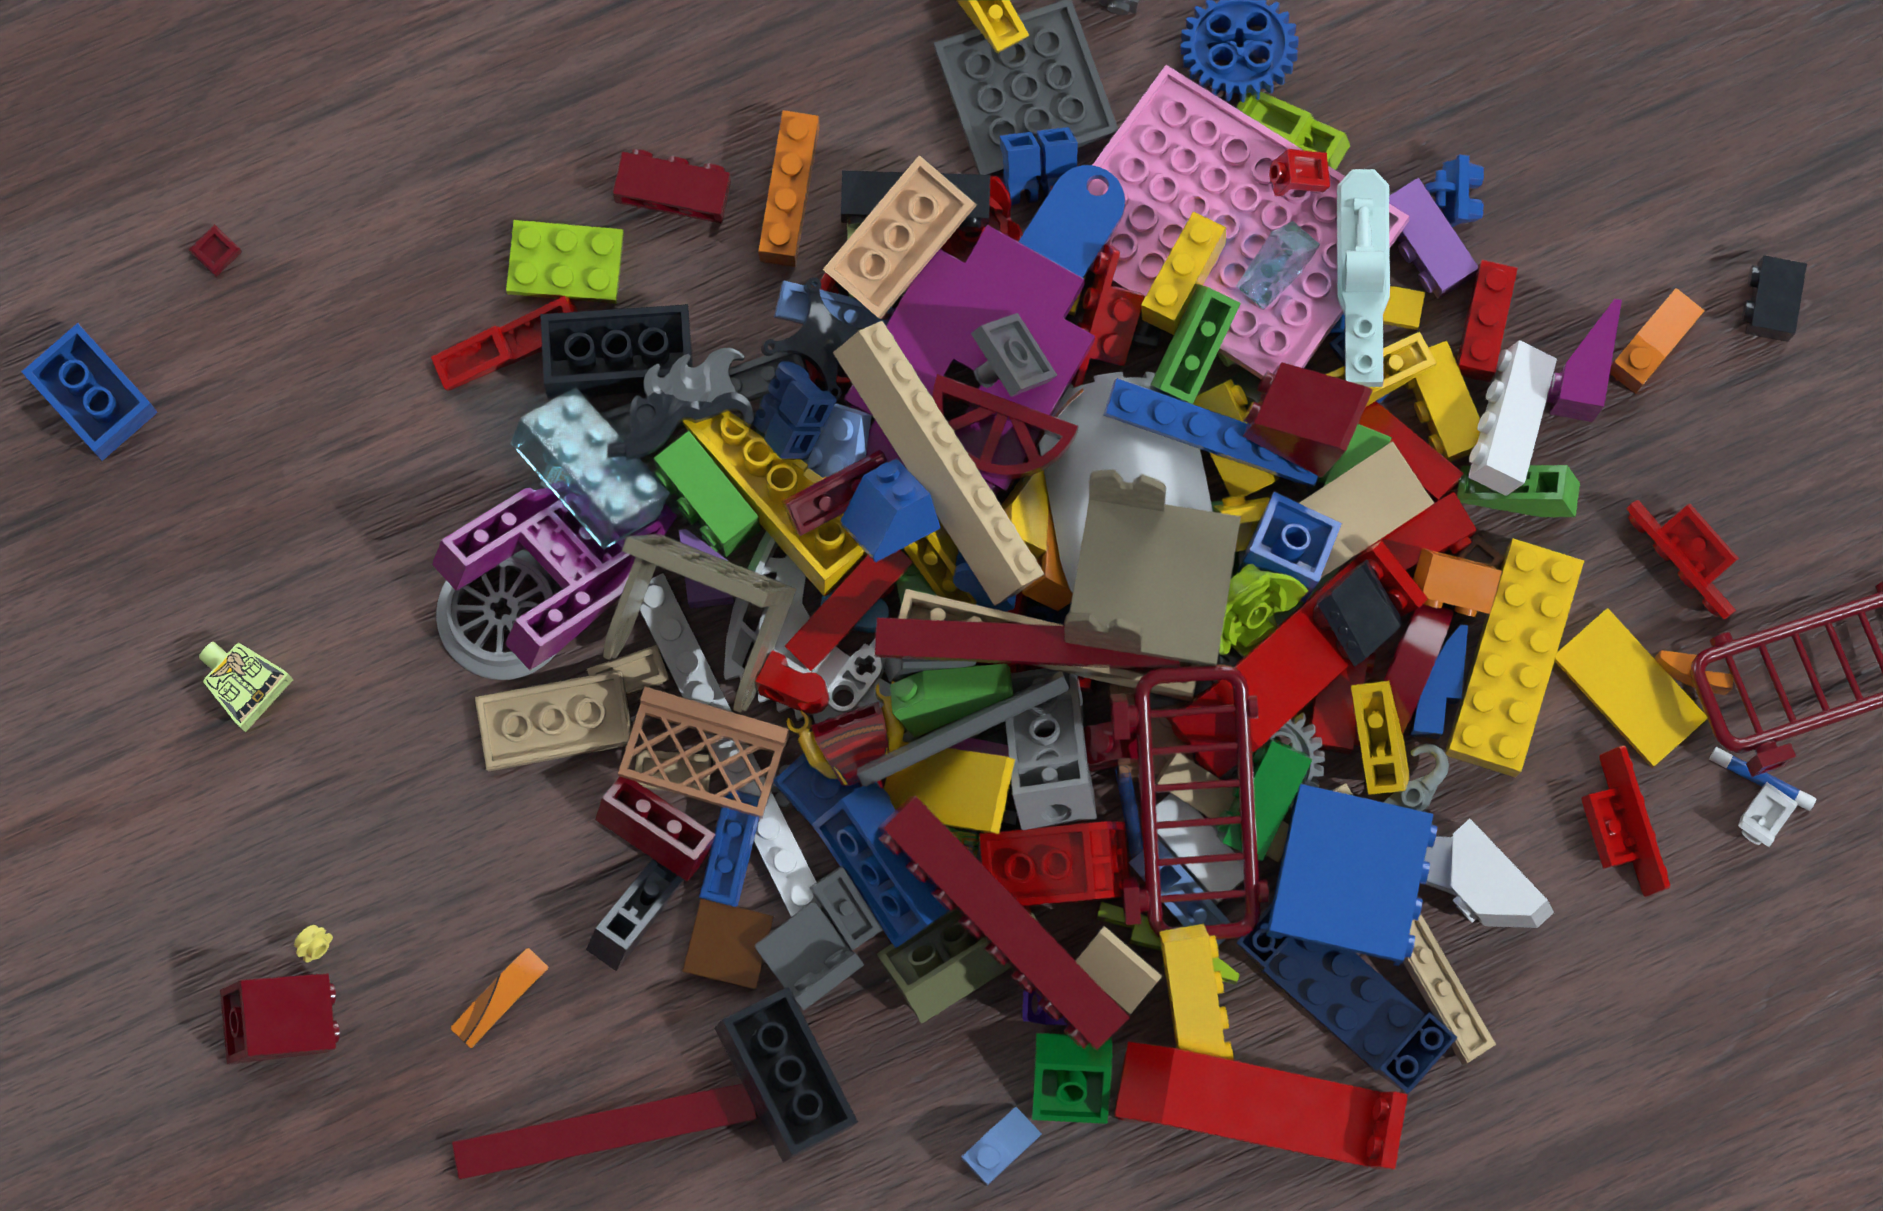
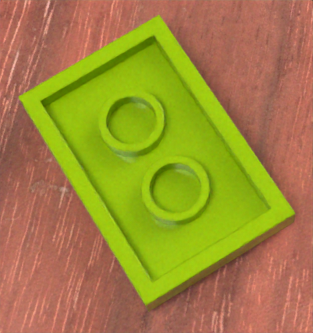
M514 220L506 288L507 294L555 299L566 296L572 300L617 304L624 236L623 229Z

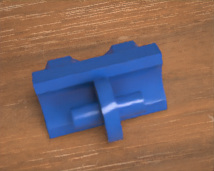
M1459 154L1455 160L1444 162L1443 170L1436 171V182L1427 183L1425 188L1430 196H1435V203L1439 208H1442V213L1451 227L1462 222H1475L1483 217L1482 200L1469 198V188L1476 189L1482 186L1484 168L1469 163L1468 155Z

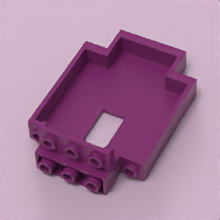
M989 225L986 226L966 263L939 249L911 282L886 326L908 362L913 366L914 371L928 393L933 396L937 374L944 376L953 360L973 371L988 361L971 335L973 331L981 325L1018 313L1058 376L1044 385L1012 397L1000 379L992 387L985 388L981 385L979 389L1051 416L1095 342L1094 335L1065 319L1084 286V279ZM852 385L844 398L845 404L852 409L870 414L871 419L874 420L869 430L866 457L881 450L884 452L888 462L897 458L904 465L855 386ZM968 407L965 414L975 410V408ZM994 415L954 432L964 449L978 459L982 455L996 417ZM1007 420L991 463L998 465L1023 464L1028 457L1012 423ZM1027 428L1034 445H1036L1042 433ZM982 475L995 496L999 491L1007 495L1016 480Z

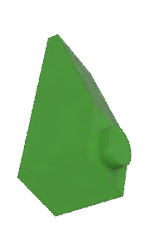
M1529 465L1525 483L1507 496L1468 478L1471 466H1461V472L1464 474L1459 480L1457 493L1461 503L1537 517H1576L1580 482L1568 465Z
M1008 664L926 670L890 685L892 713L915 738L1013 696L1011 669Z

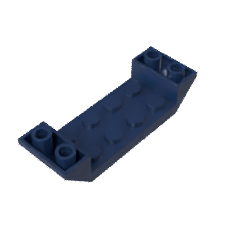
M1271 903L1261 914L1254 930L1242 936L1236 944L1262 973L1373 1071L1404 1093L1409 1094L1458 1037L1430 1012L1424 1014L1355 952L1283 936L1281 939L1266 936L1272 908Z

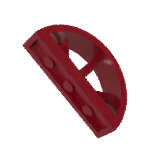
M939 374L936 376L933 399L943 416V397L975 408L973 411L948 421L949 426L954 432L991 415L996 416L980 459L967 452L982 475L999 479H1017L1039 473L1053 465L1065 454L1078 433V425ZM1007 420L1012 423L1028 457L1029 462L1018 465L991 463ZM1027 428L1057 438L1059 441L1051 450L1040 457Z
M1423 604L1418 609L1412 611L1383 680L1390 682L1402 735L1427 683L1452 620L1454 611L1444 606L1442 608H1435Z

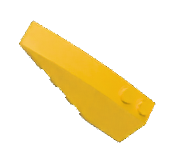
M730 411L696 424L690 420H683V425L686 429L690 431L758 515L759 523L824 597L840 586L868 556L863 548L843 528L840 521L843 514L801 536L795 533L782 500L823 480L826 476L821 477L808 468V464L801 459H780L764 440V437L750 429V427H746L744 421Z

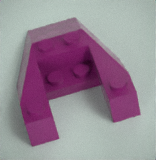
M629 465L587 474L585 479L568 482L565 479L552 482L551 487L533 490L530 487L521 490L443 538L432 565L457 591L526 548L563 588L557 594L517 618L505 643L529 670H532L558 653L621 598L636 556L622 551L627 537L655 534L665 536L677 516Z

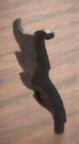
M721 348L709 354L705 362L698 367L691 368L687 366L691 356L686 354L673 364L670 372L664 378L657 376L660 370L659 364L651 367L644 379V392L647 398L642 399L641 396H635L631 404L630 436L625 438V442L607 443V458L626 457L627 461L653 453L666 443L677 425L683 420H690L696 424L726 411L734 410L742 414L745 426L751 427L754 421L751 404L745 396L736 392L728 372L729 366L733 361H743L745 356L733 348Z

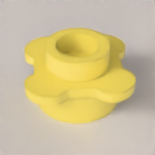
M311 925L297 936L294 942V946L297 948L296 954L299 957L304 956L303 960L306 963L316 960L326 953L333 936L330 933L325 934L326 930L323 927L319 928L317 925Z

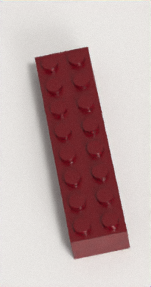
M910 796L878 827L883 833L879 838L883 845L892 854L898 855L902 853L910 861L905 866L919 882L925 883L928 880L936 888L931 893L945 909L951 911L955 908L962 915L958 922L973 937L978 938L981 935L989 943L984 949L996 962L1003 966L1008 963L1015 970L1011 977L1026 992L1028 991L1031 994L1035 991L1042 998L1037 1004L1052 1019L1058 1021L1061 1018L1068 1025L1063 1031L1079 1047L1081 1046L1084 1049L1086 1046L1097 1050L1130 1018L917 796Z

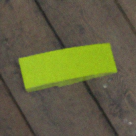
M1260 91V99L1258 100L1254 98L1251 92L1246 93L1245 102L1240 100L1236 107L1302 150L1327 153L1328 166L1335 170L1350 147L1344 132L1316 121L1311 113Z

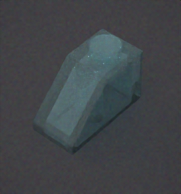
M1294 221L1272 231L1236 287L1264 310L1302 273L1320 244Z

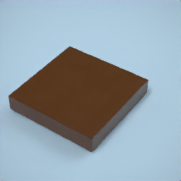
M701 899L683 973L756 990L764 959L755 949V944L771 932L774 916Z

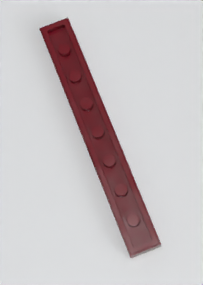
M877 618L875 657L1143 670L1177 668L1180 666V661L1066 643L1064 626Z
M742 1083L452 1142L458 1177L461 1180L757 1120L755 1107Z

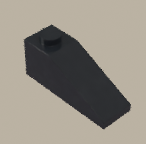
M652 858L595 928L586 950L617 971L644 937L684 879Z

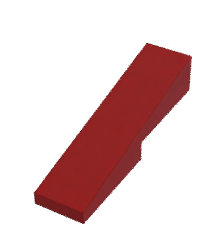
M563 296L501 327L495 325L432 356L431 359L444 389L449 391L542 352L540 314L578 312L573 300Z
M1375 401L1365 407L1358 424L1392 437L1390 443L1394 442L1434 503L1442 499L1464 474L1381 404Z
M901 550L877 562H874L868 555L787 642L785 647L812 672L914 564L913 561Z

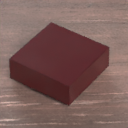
M215 224L189 249L190 253L215 277L242 252Z

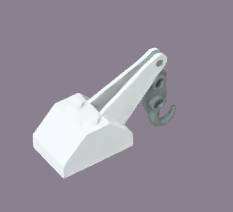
M1427 743L1412 749V756H1417L1420 753H1429L1434 756L1436 760L1435 768L1426 776L1408 781L1405 791L1394 792L1383 803L1425 812L1438 785L1442 783L1448 773L1449 762L1445 752L1438 746ZM1471 819L1467 820L1455 831L1453 837L1436 836L1433 848L1427 847L1424 861L1430 862L1426 885L1456 895L1453 902L1471 923L1478 919L1484 926L1538 928L1554 913L1548 900Z

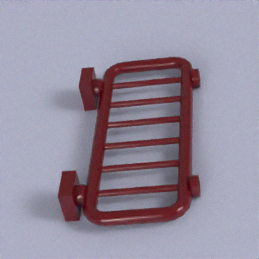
M1883 582L1875 586L1878 593L1733 640L1730 632L1720 634L1709 640L1712 647L1696 655L1691 665V679L1714 736L1719 744L1728 751L1744 753L1755 750L1756 755L1746 763L1751 777L1784 767L1796 757L1791 743L1778 747L1777 742L1883 707V692L1863 698L1832 625L1834 622L1858 615L1883 674V654L1865 614L1867 611L1883 607ZM1825 626L1856 699V701L1832 709L1829 708L1799 636L1800 633ZM1788 637H1792L1823 711L1796 720L1766 648L1767 644ZM1755 648H1759L1789 720L1787 724L1766 731L1762 730L1732 657ZM1725 658L1756 734L1745 738H1736L1729 732L1705 673L1707 665Z
M1229 665L1163 668L1149 671L1140 678L1135 687V704L1128 705L1125 693L1110 694L1114 739H1130L1129 727H1136L1146 889H1139L1137 878L1121 879L1126 925L1141 924V912H1147L1150 929L1160 938L1159 931L1182 928L1169 927L1164 923L1162 903L1245 897L1246 912L1240 922L1205 925L1208 935H1215L1216 939L1245 936L1254 930L1259 922L1260 903H1268L1267 880L1259 881L1250 719L1258 718L1257 696H1249L1246 678L1239 670ZM1222 679L1230 682L1233 687L1234 705L1150 711V691L1158 684ZM1235 712L1236 742L1152 748L1151 718ZM1237 749L1238 779L1155 785L1153 755ZM1239 786L1240 816L1157 822L1155 792ZM1241 823L1242 853L1159 859L1157 829ZM1243 860V890L1161 895L1160 866Z

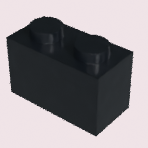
M1764 255L1757 263V266H1751L1747 286L1753 287L1751 301H1745L1741 319L1742 322H1747L1745 334L1785 342L1790 341L1796 333L1807 263Z

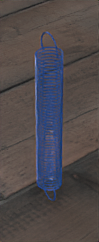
M1116 768L1117 782H1119L1117 784L1130 852L1132 854H1139V852L1131 851L1133 848L1143 849V838L1135 795L1133 794L1134 789H1132L1133 783L1130 770L1129 773H1122L1129 774L1125 776L1128 778L1121 779L1117 776Z

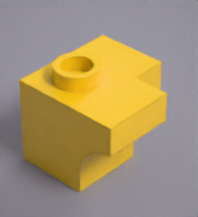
M1244 495L1223 498L1222 505L1214 506V512L1241 516L1235 552L1246 550L1270 500L1269 497L1245 501Z

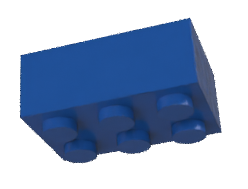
M78 323L21 371L101 461L158 413L146 397Z

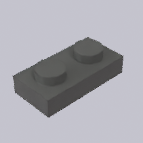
M843 867L837 868L809 887L849 949L854 950L883 930Z

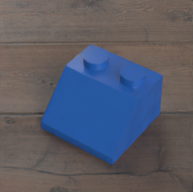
M897 458L880 465L877 469L863 476L840 520L843 528L874 562L941 528L931 494Z
M1274 492L1249 541L1237 572H1240L1246 565L1253 564L1261 571L1292 576L1308 590L1300 600L1305 603L1319 583L1342 523Z

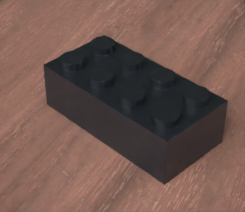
M789 987L722 1019L714 1027L783 1163L849 1130L858 1123Z

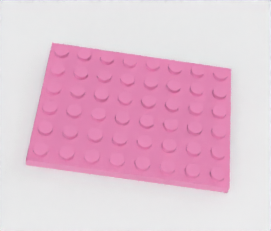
M1165 65L1093 163L1094 166L1104 168L1112 173L1120 182L1125 195L1123 216L1106 243L1113 245L1120 251L1112 284L1119 288L1140 292L1146 297L1192 212L1198 213L1226 227V244L1203 286L1209 287L1241 303L1218 352L1260 379L1263 378L1266 371L1273 373L1281 362L1304 368L1343 314L1337 299V185L1346 176L1328 166L1330 188L1325 192L1291 189L1282 197L1275 196L1273 183H1271L1269 178L1272 162L1287 149H1302ZM1094 179L1087 184L1088 191L1095 196H1101L1108 190L1106 183L1099 179ZM1389 204V249L1409 222V216ZM1093 263V265H1092L1091 268H1090V270H1091L1092 272H1093L1094 263Z

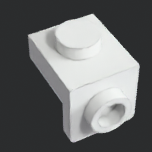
M1766 782L1741 816L1738 826L1743 829L1742 834L1751 842L1757 845L1763 843L1770 847L1776 834L1795 810L1798 803Z

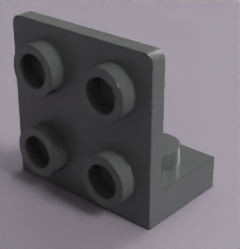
M815 902L809 903L755 944V949L783 987H789L798 1006L803 1011L864 966L857 954L849 949Z

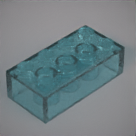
M575 387L521 417L510 444L603 549H606L659 518L670 492L639 458L627 461L626 457L607 458V443L624 441Z

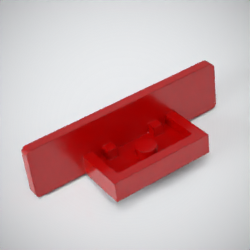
M1105 244L1103 251L1098 252L1093 266V272L1096 274L1092 288L1089 287L1084 296L1083 308L1086 310L1082 323L1079 322L1076 325L1094 335L1095 342L1071 382L1074 388L1083 384L1090 358L1125 366L1141 311V304L1144 301L1145 295L1140 292L1111 286L1120 256V251L1113 245Z
M1639 500L1631 503L1626 508L1631 514L1628 517L1631 524L1639 532L1644 533L1646 531L1655 541L1653 544L1655 551L1664 560H1672L1680 569L1677 573L1684 584L1691 589L1696 587L1704 596L1702 602L1711 614L1716 617L1720 615L1725 620L1736 611L1712 582L1739 558L1690 503L1664 526L1658 523Z
M1619 746L1600 754L1599 759L1609 789L1581 797V801L1603 869L1633 862L1643 896L1647 897L1669 889L1668 872L1663 863L1656 842V834L1652 829L1645 807V800L1640 792L1633 770V763L1626 746Z

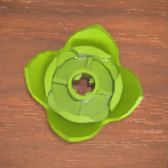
M1253 564L1246 565L1240 573L1230 580L1219 654L1225 655L1229 653L1230 646H1232L1240 655L1245 657L1278 627L1275 613L1279 611L1284 612L1296 606L1308 592L1307 588L1292 576L1261 571Z

